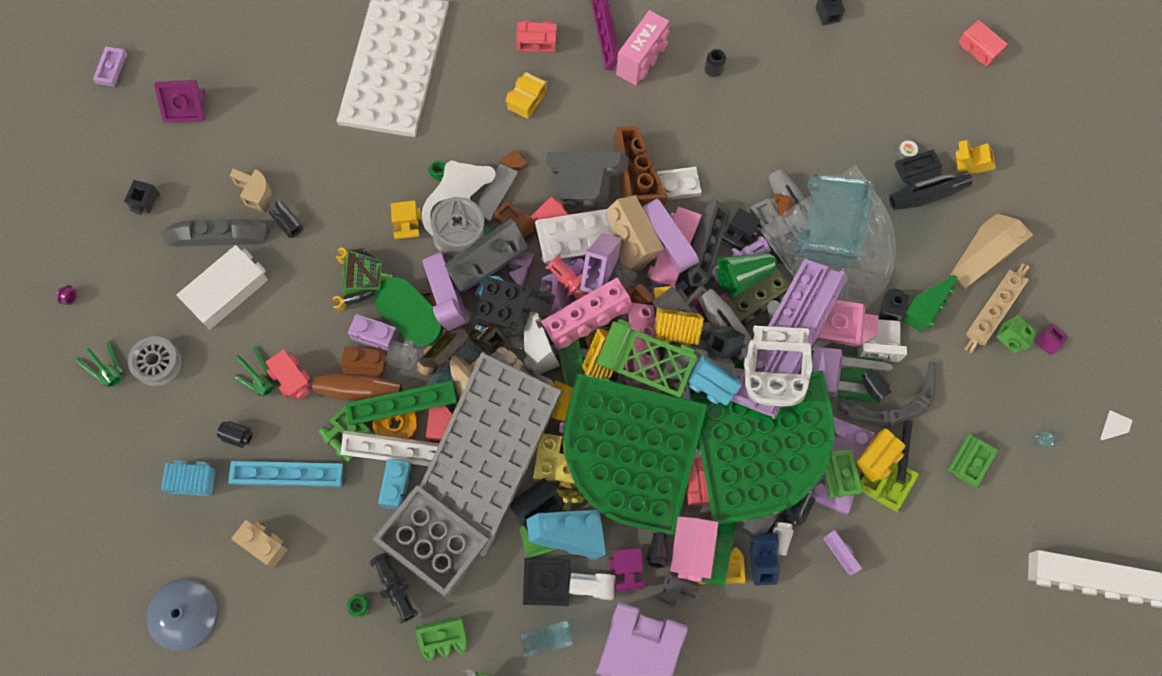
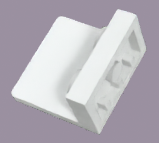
M878 319V334L860 347H857V356L884 359V361L900 362L907 355V346H900L899 321Z

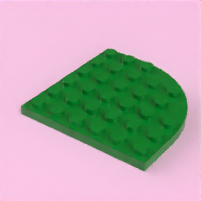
M823 370L811 372L804 400L796 405L781 406L775 419L731 400L726 406L721 402L717 405L707 398L708 394L705 392L690 394L691 400L707 404L699 436V446L713 521L718 522V525L760 519L783 512L804 499L818 484L829 464L835 436L833 412Z
M577 373L563 433L565 460L576 487L594 508L614 521L636 528L675 536L677 519L680 516L707 404Z

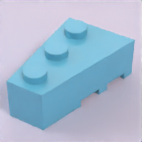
M598 510L539 513L526 519L530 543L552 549H561L568 551L570 554L586 556L592 560L606 555L600 512Z

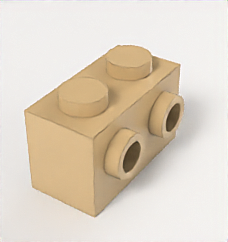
M245 520L231 539L267 566L275 568L288 550L281 545L284 541L273 533L271 536L264 532L266 528L256 520L253 523Z

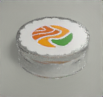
M912 140L902 141L897 149L898 156L901 159L917 155L919 152L917 143Z

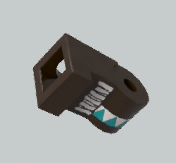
M479 322L469 334V338L475 344L493 354H496L508 341L496 326H487L482 322ZM499 340L495 346H491L495 341Z

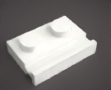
M697 167L657 171L656 174L661 179V186L664 192L667 193L668 200L701 196Z

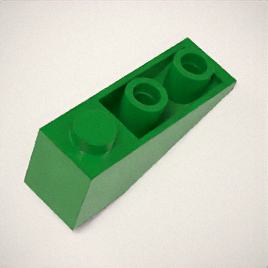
M953 275L917 295L908 305L902 321L921 333L927 327L931 329L937 320L934 317L937 311L941 312L947 304L944 299L947 295L951 296L957 286L954 283L958 277Z

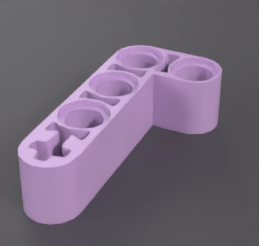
M655 199L642 206L665 248L664 252L677 271L681 273L699 263L695 251L662 203Z
M440 251L423 259V265L437 304L433 307L435 317L444 328L451 331L468 323L469 319L459 290L444 266L448 259L445 253Z

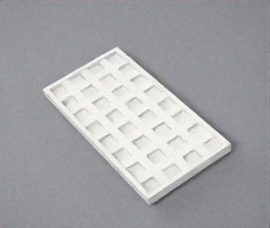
M370 1L339 110L338 125L416 137L449 7L448 1Z

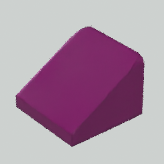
M1050 324L1035 342L1048 354L1052 355L1064 344L1067 336L1053 324Z

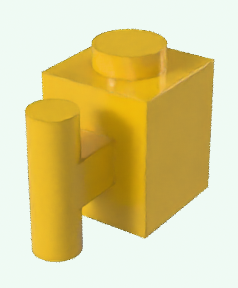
M416 202L390 203L393 227L395 230H402L393 232L394 239L420 237L419 229H413L419 228V220H422L421 208H417Z

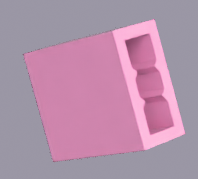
M678 517L670 568L671 572L678 573V578L699 582L702 581V577L711 579L718 522Z

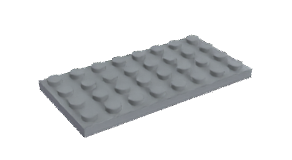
M481 352L420 487L489 539L480 555L485 557L491 548L563 391Z

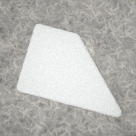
M1109 411L1101 440L1128 433L1132 419Z

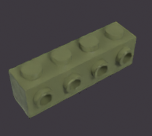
M776 267L774 273L739 296L732 299L729 298L726 303L740 322L748 325L756 319L755 316L760 312L762 314L768 312L769 302L776 300L781 303L790 284Z

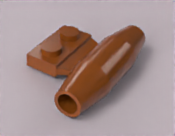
M345 346L340 363L343 374L314 376L312 390L313 393L339 400L359 401L401 392L402 384L379 378L385 370L388 357L387 350Z

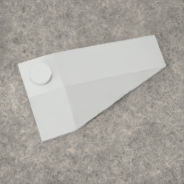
M530 312L524 328V350L527 358H524V362L528 371L533 370L537 376L560 365L541 322L540 315Z

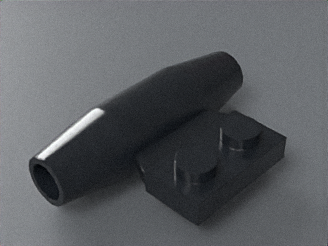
M934 149L896 161L895 167L902 181L907 183L908 186L891 194L889 201L893 210L920 207L951 197L972 186V177L968 171L941 174L942 165Z

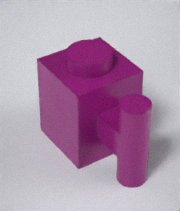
M641 548L613 551V557H609L610 571H614L615 576H624L625 581L616 582V590L644 589V580H634L635 574H642L643 572Z

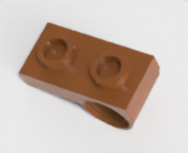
M508 200L493 213L494 218L501 224L508 219H512L524 240L537 230L534 220L527 213H521Z

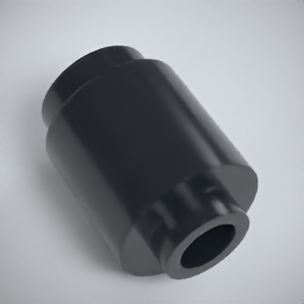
M713 49L707 54L704 67L707 75L718 77L723 73L726 63L725 53L720 49Z
M871 368L861 375L863 378L860 381L861 384L877 402L892 392L889 388L890 384L879 369L874 371Z
M223 421L217 430V438H220L222 442L239 448L249 445L253 437L250 427L233 421Z

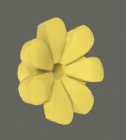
M561 488L556 490L564 503L563 510L570 511L572 503L583 502L584 497L581 496L580 491L572 492L573 489L563 490Z

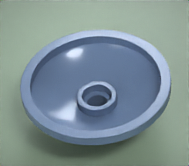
M177 580L167 584L153 597L147 611V627L151 637L163 648L173 651H185L200 645L209 637L216 625L218 617L216 598L208 587L194 580ZM179 609L180 615L175 618L174 612Z

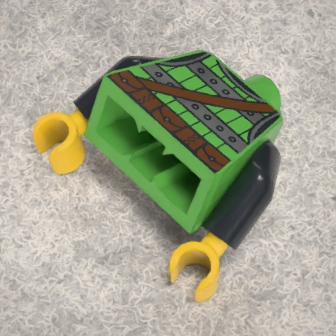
M339 248L338 252L342 256H336V259L344 264L341 294L344 298L342 299L339 296L333 297L332 301H340V304L333 308L337 311H342L346 305H354L372 298L380 289V285L392 278V274L381 272V261L365 249H351L347 252L344 248Z

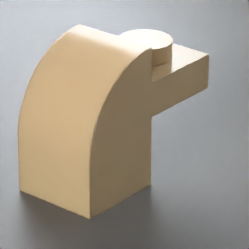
M233 169L229 176L235 185L244 188L240 195L244 204L264 212L270 202L272 193L263 174L256 169L252 175L244 170L240 172Z

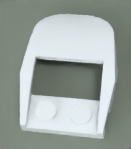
M754 326V338L750 340L747 358H745L744 363L745 382L749 397L754 402L770 406H792L802 402L807 392L813 364L811 360V344L808 342L809 329ZM758 349L803 352L801 375L756 372Z

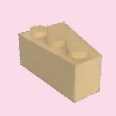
M636 195L617 199L606 210L613 236L623 238L619 257L624 274L642 270L665 249Z

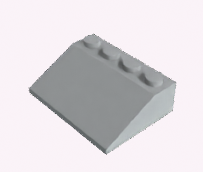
M418 485L373 538L378 546L446 599L449 598L489 541L488 538Z

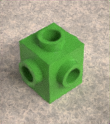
M1018 315L1004 322L996 337L1013 353L1029 349L1034 343L1033 339L1037 332Z

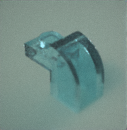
M568 621L520 634L525 658L557 651L573 645Z

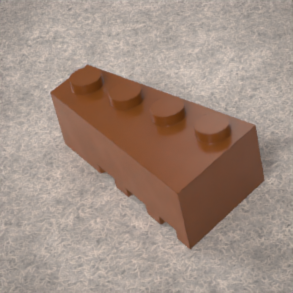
M617 127L613 137L615 152H622L629 158L627 170L623 174H619L622 198L636 195L641 206L658 199L665 206L668 195L661 186V179L657 176L653 167V161L646 152L647 148L638 127Z

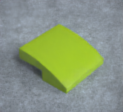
M898 463L890 465L889 469L891 472L884 480L879 479L872 482L863 475L860 480L862 492L896 513L899 512L919 477L918 473L907 468L905 484L897 483Z

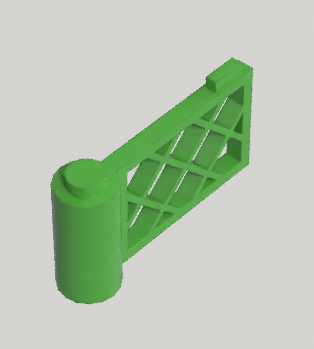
M619 319L618 323L613 322L596 364L680 398L697 358V355L693 354L694 349L681 345V348H677L630 328L631 324ZM636 336L644 339L649 349L636 353L633 346ZM649 342L656 344V346L651 347ZM661 346L667 349L670 357L658 362L653 349ZM631 349H632L634 355L628 357V356H629V353H630V351H631ZM650 351L655 364L643 368L638 356ZM671 351H674L678 354L672 356ZM680 355L691 358L688 367L682 370H678L674 360L675 357ZM635 357L640 370L633 373L623 370L626 361ZM671 360L676 372L664 377L659 364ZM656 366L661 378L656 381H650L647 379L644 371ZM686 371L682 379L680 373ZM642 372L643 377H640L635 374ZM677 374L681 382L678 391L670 389L665 379ZM663 381L665 386H662L657 382Z

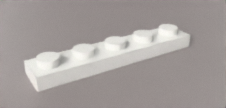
M344 431L340 454L386 461L391 459L429 466L439 443Z

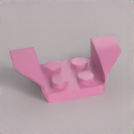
M836 300L816 340L860 347L878 334L879 316L865 314L864 304Z

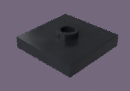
M524 558L523 605L569 606L570 559Z

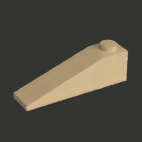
M997 213L980 226L950 275L957 276L956 281L965 290L1023 246L1033 234L1019 219Z

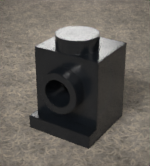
M133 180L124 202L129 206L130 211L142 215L143 212L150 213L155 199L160 196V193L152 184Z

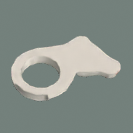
M452 160L446 163L442 181L427 198L422 209V223L425 230L433 237L430 213L436 204L453 197L470 200V196L483 185L490 184L494 180V169L490 166H475Z

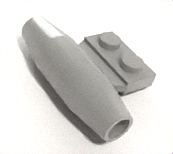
M782 169L770 174L768 179L774 194L778 193L795 200L789 219L783 218L778 214L774 198H767L750 207L749 210L752 215L761 219L759 227L768 242L772 243L774 237L788 235L792 227L809 246L821 241L824 237L815 214L797 185Z
M711 288L697 298L708 322L703 323L702 331L731 327L746 335L741 354L735 356L744 366L745 358H747L748 346L752 338L730 306ZM700 340L698 345L692 344L691 347L709 352L707 350L709 340Z

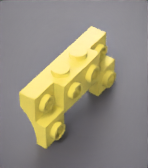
M543 433L538 444L533 481H540L545 478L549 483L559 484V488L571 490L576 485L570 476L565 455L560 454L562 436Z

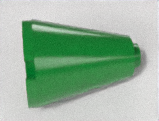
M768 252L720 257L715 263H719V268L715 270L720 287L723 292L728 291L730 295L727 296L731 299L739 296L774 273L777 267L776 258Z

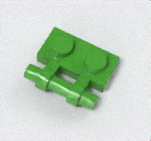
M344 406L329 420L334 427L329 431L324 426L319 430V434L327 445L330 444L337 451L336 454L340 458H344L350 463L355 456L340 454L342 443L337 439V436L340 433L343 435L344 431L374 433L364 423L349 425L347 409Z

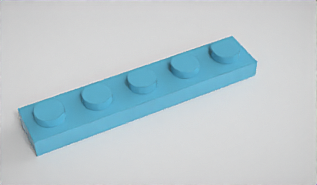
M231 461L228 483L230 485L342 487L344 465L341 463Z

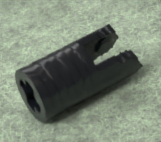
M279 199L275 203L277 210L272 209L269 214L289 238H294L303 231V226L285 203Z

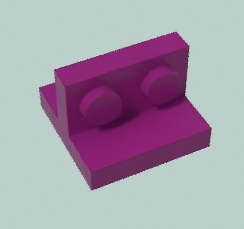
M197 80L156 81L154 83L163 123L204 121L205 115L202 102L206 97L205 88H198Z

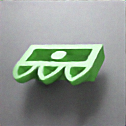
M462 616L419 625L415 628L420 652L428 661H432L434 658L435 648L445 658L450 653L451 644L460 654H463L466 649L467 641Z

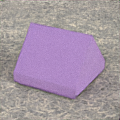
M523 266L509 273L511 283L522 286L526 285L528 278L527 267Z

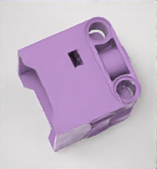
M618 602L595 674L601 676H672L688 626L669 619H664L660 622L641 615L639 608Z

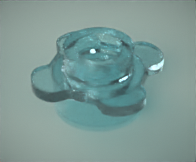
M1039 432V436H1032L1036 438V444L1055 447V440L1059 441L1060 439L1053 438L1054 433Z

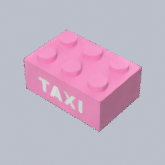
M650 10L647 12L618 52L616 75L634 85H637L640 79H645L648 68L655 65L658 54L664 52L668 45L667 37L670 33V30H668L669 20Z

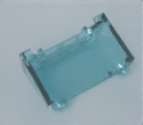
M820 173L811 176L807 188L814 195L807 228L802 234L797 236L795 246L797 247L796 254L839 268H844L856 261L863 247L874 192V182L863 178Z

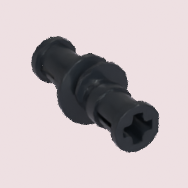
M388 553L377 555L369 564L375 568L379 576L378 579L384 586L380 596L384 599L390 598L392 606L400 617L398 619L400 624L408 622L415 618L419 612L413 608L406 592L409 586L401 585L406 580V577H397V572L389 561Z

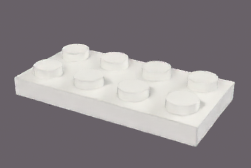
M607 209L537 220L535 224L544 263L551 262L558 255L561 256V260L586 256V251L602 233L613 235Z

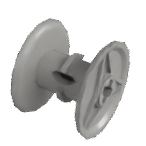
M453 197L445 199L436 206L432 213L431 227L435 247L439 252L443 251L449 259L454 258L485 236L482 210L476 203L467 198Z

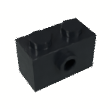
M545 478L512 500L510 504L514 515L527 531L526 519L539 513H554L564 506L556 490Z

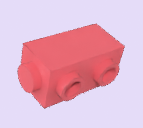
M283 349L266 361L270 368L267 370V373L274 381L279 380L281 386L278 388L286 398L290 396L295 401L309 394L312 387L308 382L312 379L305 370L300 372L297 368V365L300 363L292 353L288 355Z

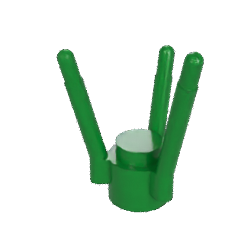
M109 341L106 344L114 366L110 364L104 366L91 349L86 348V352L100 368V375L82 360L75 358V361L98 379L103 386L113 387L123 379L122 374L124 371L120 367Z
M255 346L253 350L266 375H258L240 355H236V359L254 377L253 383L255 385L239 375H235L234 378L253 390L257 396L262 395L264 397L276 388V380L274 381L267 373L269 368Z

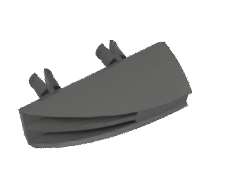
M508 219L452 258L444 266L462 294L529 251V247L512 219Z

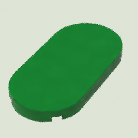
M390 278L381 284L375 297L379 313L393 327H396L397 331L410 344L417 347H428L435 344L442 336L444 327L435 317L434 306L410 282L402 278Z

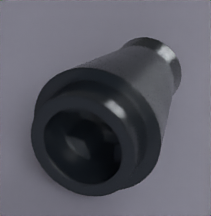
M660 532L653 533L646 556L648 566L654 568L666 567V563L669 561L666 534Z

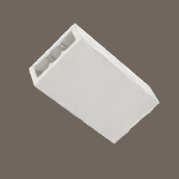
M235 245L176 295L211 330L268 281L264 275L266 270L259 262L254 264L251 261L253 257L245 248L241 251Z

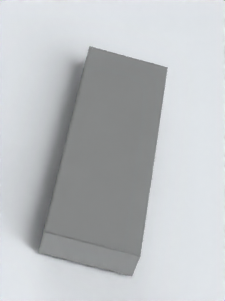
M500 164L497 168L494 180L487 185L477 202V206L482 210L485 222L490 224L493 220V213L500 208L518 177V171L503 164Z

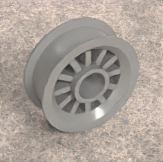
M151 336L140 340L134 345L128 356V367L131 373L149 386H162L171 382L178 375L182 366V357L179 350L169 340L159 336ZM159 358L157 363L152 365L153 360Z

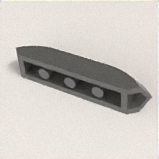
M715 198L705 209L692 244L699 263L688 268V280L691 286H704L710 280L730 212Z
M246 219L189 220L174 223L162 231L161 234L168 245L175 247L247 245L263 242L267 228L262 222Z

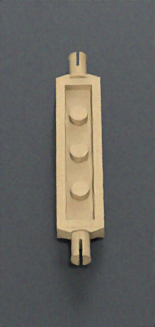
M1024 263L1021 264L1017 272L1008 271L967 331L966 336L970 341L964 347L966 351L970 348L969 353H973L978 344L984 346L987 344L1028 283L1029 279L1024 276L1030 269L1028 265L1025 267Z

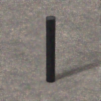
M909 420L904 421L901 442L906 447L902 450L904 456L898 463L896 482L900 484H905L913 425V422Z

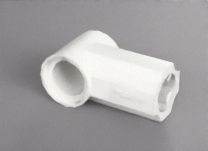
M571 573L569 594L614 600L616 576L609 574L585 575Z

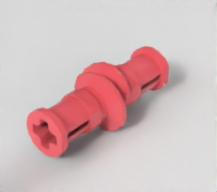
M560 255L556 256L545 267L547 270L550 269L561 284L565 285L561 289L562 291L565 289L569 290L566 295L567 297L573 294L576 300L589 294L580 290L582 274L576 276L574 271L568 268L560 259Z

